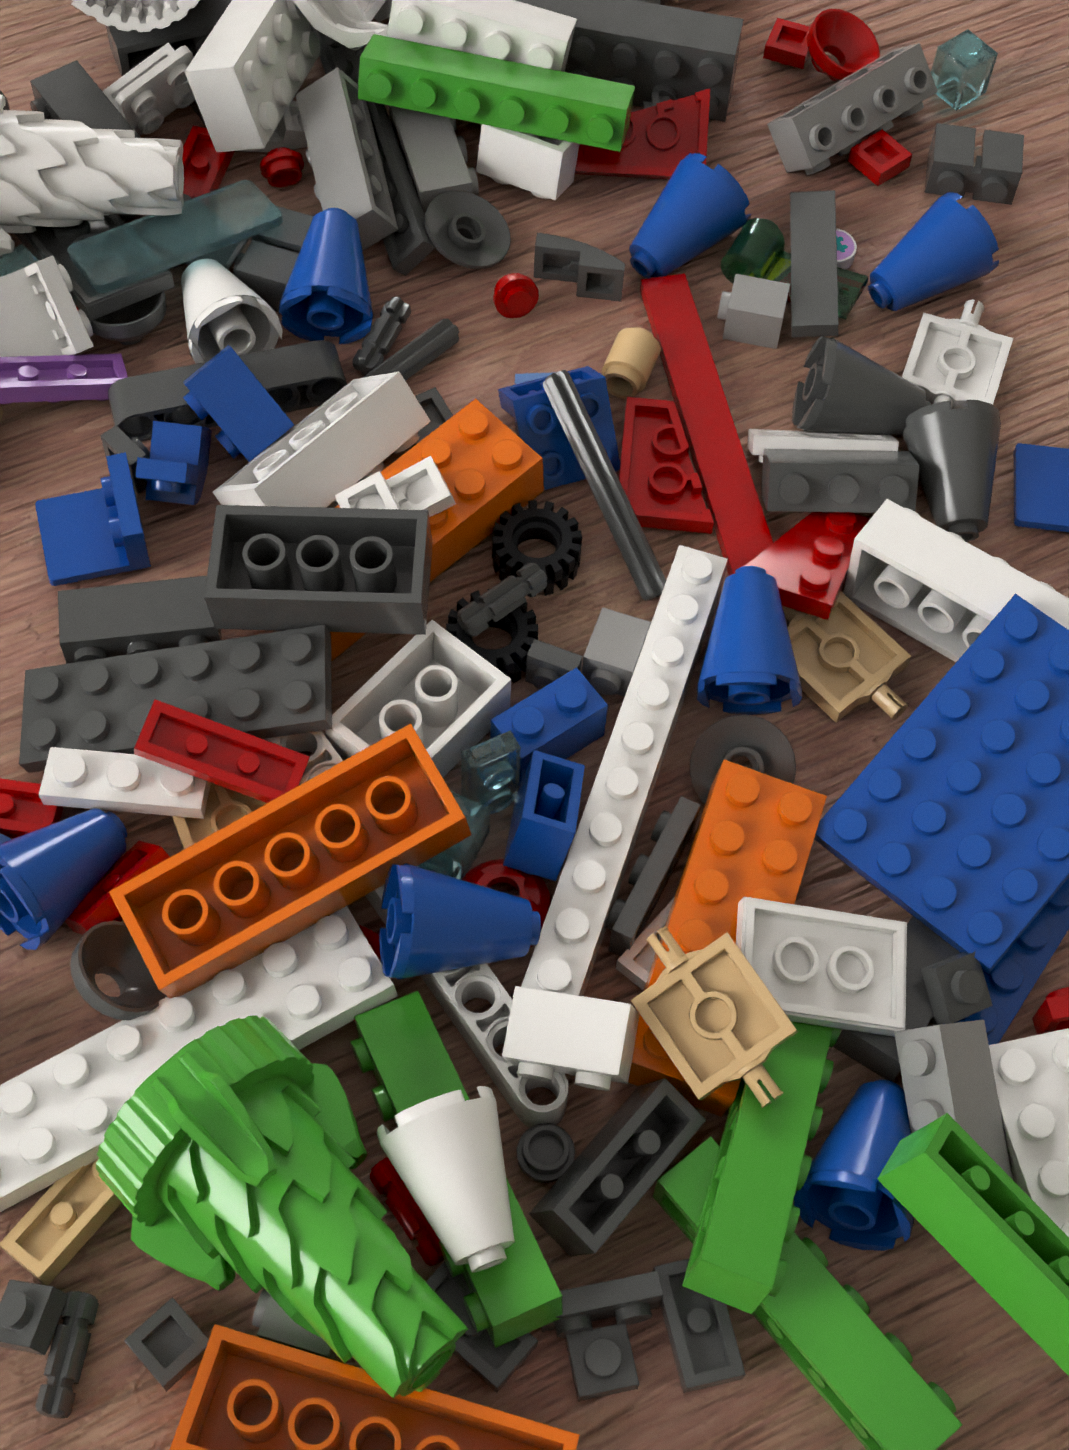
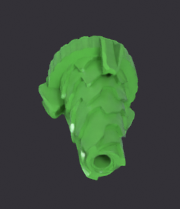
M257 1015L247 1016L244 1019L230 1020L225 1025L217 1026L207 1031L200 1038L194 1039L182 1047L135 1090L134 1095L124 1103L118 1111L117 1117L106 1130L104 1141L99 1145L97 1152L99 1159L96 1162V1170L99 1172L100 1178L132 1214L131 1240L139 1249L188 1277L206 1282L218 1291L224 1290L234 1281L236 1271L253 1292L257 1294L264 1288L296 1324L321 1337L344 1364L353 1357L366 1373L392 1398H395L398 1394L407 1396L414 1391L422 1392L440 1374V1370L455 1351L456 1341L468 1328L412 1267L409 1254L398 1241L392 1229L382 1220V1217L388 1211L350 1170L357 1168L366 1159L367 1151L361 1141L357 1122L346 1093L335 1072L327 1064L310 1063L268 1018L264 1016L259 1018Z

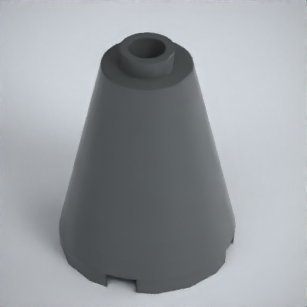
M820 336L810 350L803 366L810 368L805 383L798 381L792 408L793 425L797 426L796 428L803 429L804 431L903 435V426L906 427L905 419L908 415L922 407L931 405V403L926 401V392L922 388L840 341Z
M951 400L922 407L908 415L905 419L906 427L903 426V437L908 451L920 465L918 478L935 525L947 532L959 535L965 542L977 539L979 533L988 526L1001 429L999 409L991 403L980 400H967L968 408L951 409Z

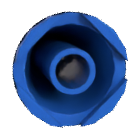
M689 153L679 162L629 247L632 256L630 263L644 278L667 276L742 228L750 220L751 214H745V209L750 203L740 184L720 164L714 169L703 164L702 162L707 156L700 153Z
M947 192L938 198L870 273L871 284L868 286V291L875 304L882 309L887 307L891 311H898L986 276L998 267L999 260L993 261L992 254L999 250L998 244L989 224L974 205L965 209L956 202L963 197L958 193Z
M328 208L313 217L279 303V314L281 313L282 315L281 323L284 328L295 336L310 342L324 340V336L339 337V344H349L362 339L371 331L373 310L358 222L345 210L339 208Z
M740 567L735 570V574L728 576L724 581L697 684V700L705 707L710 708L711 699L723 702V712L747 715L770 714L780 712L781 702L792 699V705L795 707L802 699V686L777 581L773 576L766 574V570L761 567Z
M93 808L1 843L0 929L7 936L17 930L27 938L26 941L20 944L25 949L36 950L45 944L125 853L127 830L119 817L110 811L105 813L98 808Z
M407 863L404 865L393 864L389 868L381 909H388L386 928H380L379 936L380 960L385 976L400 980L524 957L527 955L530 945L536 946L538 944L541 932L540 914L538 911H532L528 899Z
M876 1080L859 1086L812 1160L803 1187L800 1191H795L794 1206L800 1208L799 1216L803 1222L813 1229L815 1220L831 1229L829 1239L841 1245L861 1250L886 1251L894 1248L896 1239L903 1237L904 1242H906L911 1236L914 1216L877 1179L899 1141L911 1134L905 1094L898 1084L888 1080Z

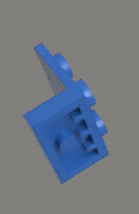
M589 366L567 371L572 378L614 470L618 471L620 469V458L605 376ZM543 377L500 388L498 393L501 408L514 417L517 436L543 458L544 490L585 480L586 477L543 388V382L547 378Z
M1018 443L1013 452L1014 524L1018 527L1069 532V449Z
M126 452L106 456L110 476L100 478L102 488L42 499L35 503L48 578L52 586L151 567Z

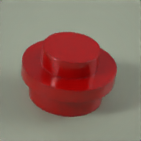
M278 147L267 153L261 160L259 167L262 176L267 179L269 185L282 188L294 185L301 180L304 160L299 152L287 147Z
M510 273L503 276L494 288L493 303L497 311L506 318L513 319L527 315L534 309L539 299V291L534 281L520 273Z

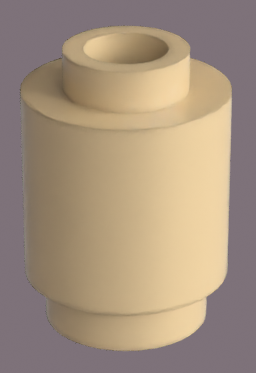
M639 327L625 328L617 334L602 368V375L606 378L607 389L610 394L618 398L627 399V397H635L638 392H641L646 387L661 352L659 342L648 330Z

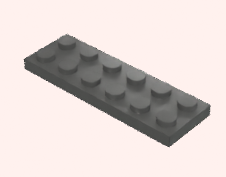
M324 624L25 670L19 765L28 773L45 770L50 747L134 754L135 744L154 699L261 739L332 729L331 633Z

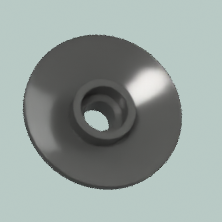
M447 191L436 196L426 210L424 219L425 229L430 241L444 257L455 264L470 269H487L500 263L506 256L511 242L508 225L501 213L482 197L465 191Z
M734 715L713 723L700 735L691 753L689 767L691 782L696 794L704 804L724 759L732 762L736 757L744 756L750 761V769L792 784L795 780L796 760L790 742L780 729L760 717Z

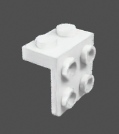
M166 43L103 90V93L139 136L143 133L150 134L161 126L167 115L177 108L189 106L195 100L184 72L194 58L193 53L186 45L174 50L169 43Z
M53 255L0 277V357L74 355L94 347L90 339L93 336L91 323L83 310H77L70 294L73 290L71 278L62 264L57 265Z

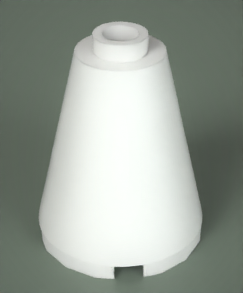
M200 259L191 263L184 270L181 277L188 347L195 364L208 362L228 345L232 347L238 356L275 349L279 336L282 339L283 330L278 315L265 300L216 260Z
M486 1086L477 1087L480 1098L465 1101L461 1089L425 1100L396 1114L394 1117L398 1128L390 1132L383 1124L377 1128L380 1146L455 1265L469 1264L472 1273L491 1268L505 1261L507 1256L504 1249L515 1242L497 1104L492 1089Z

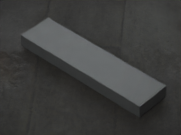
M835 190L790 192L791 337L838 336Z

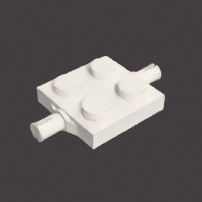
M975 300L966 301L961 319H945L923 313L902 378L925 390L926 401L935 404L951 400V409L968 408L967 400H980L993 405L1013 338L991 332L979 325L981 314L984 311V305L980 301L977 302L974 314L971 313Z

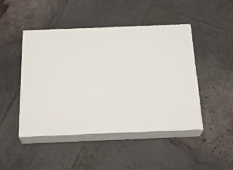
M743 897L738 902L736 945L790 1021L895 1037L894 1032L905 1030L907 922L751 897Z

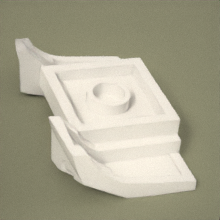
M293 0L314 29L354 51L367 46L373 34L387 37L388 25L371 21L374 18L381 22L390 17L391 0Z

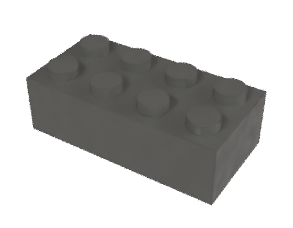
M216 505L204 595L215 629L285 631L325 624L329 632L426 635L433 545L429 511Z

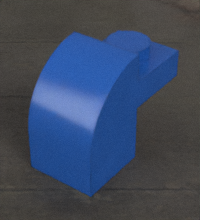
M153 421L150 458L137 457L136 478L147 480L145 500L196 505L199 502L208 470L211 429L196 425Z

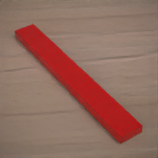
M685 273L641 279L640 293L654 338L660 344L662 364L689 445L692 460L701 481L707 508L710 509L714 521L713 527L722 556L728 559L726 568L730 576L735 574L736 569L744 567L769 547L773 540Z

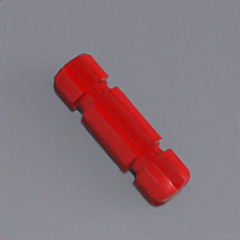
M384 1158L371 1168L370 1180L380 1194H387L388 1199L385 1202L411 1241L417 1239L419 1245L416 1249L425 1263L429 1266L441 1263L444 1258L439 1247L440 1239L427 1222L423 1212L389 1158Z

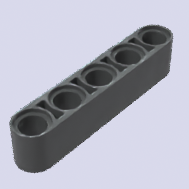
M311 341L239 355L284 413L321 406L347 385L337 349L334 344L328 341ZM207 362L126 377L113 383L108 389V398L114 425H117L130 439L137 437L140 441L151 440L153 421L196 425L206 428L219 426L210 415L201 420L183 398V396L190 392L183 381Z

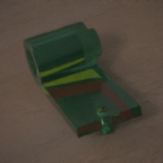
M764 218L749 219L723 256L720 265L722 272L732 283H734L735 274L788 283L790 288L787 302L791 303V253L785 252L783 234L771 220ZM837 267L838 317L846 320L867 285L868 276Z

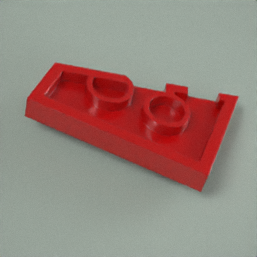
M711 88L695 92V95L673 101L670 99L656 103L655 106L631 112L629 128L620 152L579 144L575 174L670 179L679 162L689 153H700L707 156Z
M627 397L619 481L641 527L712 534L714 521L710 509H706L702 497L701 481L698 473L694 472L688 454L689 445L675 402Z
M811 512L745 566L761 567L766 570V574L776 579L782 606L828 620L847 577L854 538L868 523L869 518L852 512Z

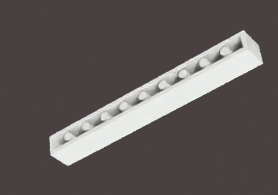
M679 545L541 929L539 942L535 946L521 987L584 996L606 931L605 924L616 902L721 593L727 558Z

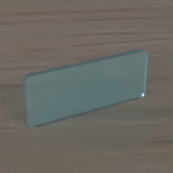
M241 180L185 201L182 214L166 216L148 215L73 243L67 250L71 261L93 288L99 293H107L278 227L283 223L282 212L252 181Z

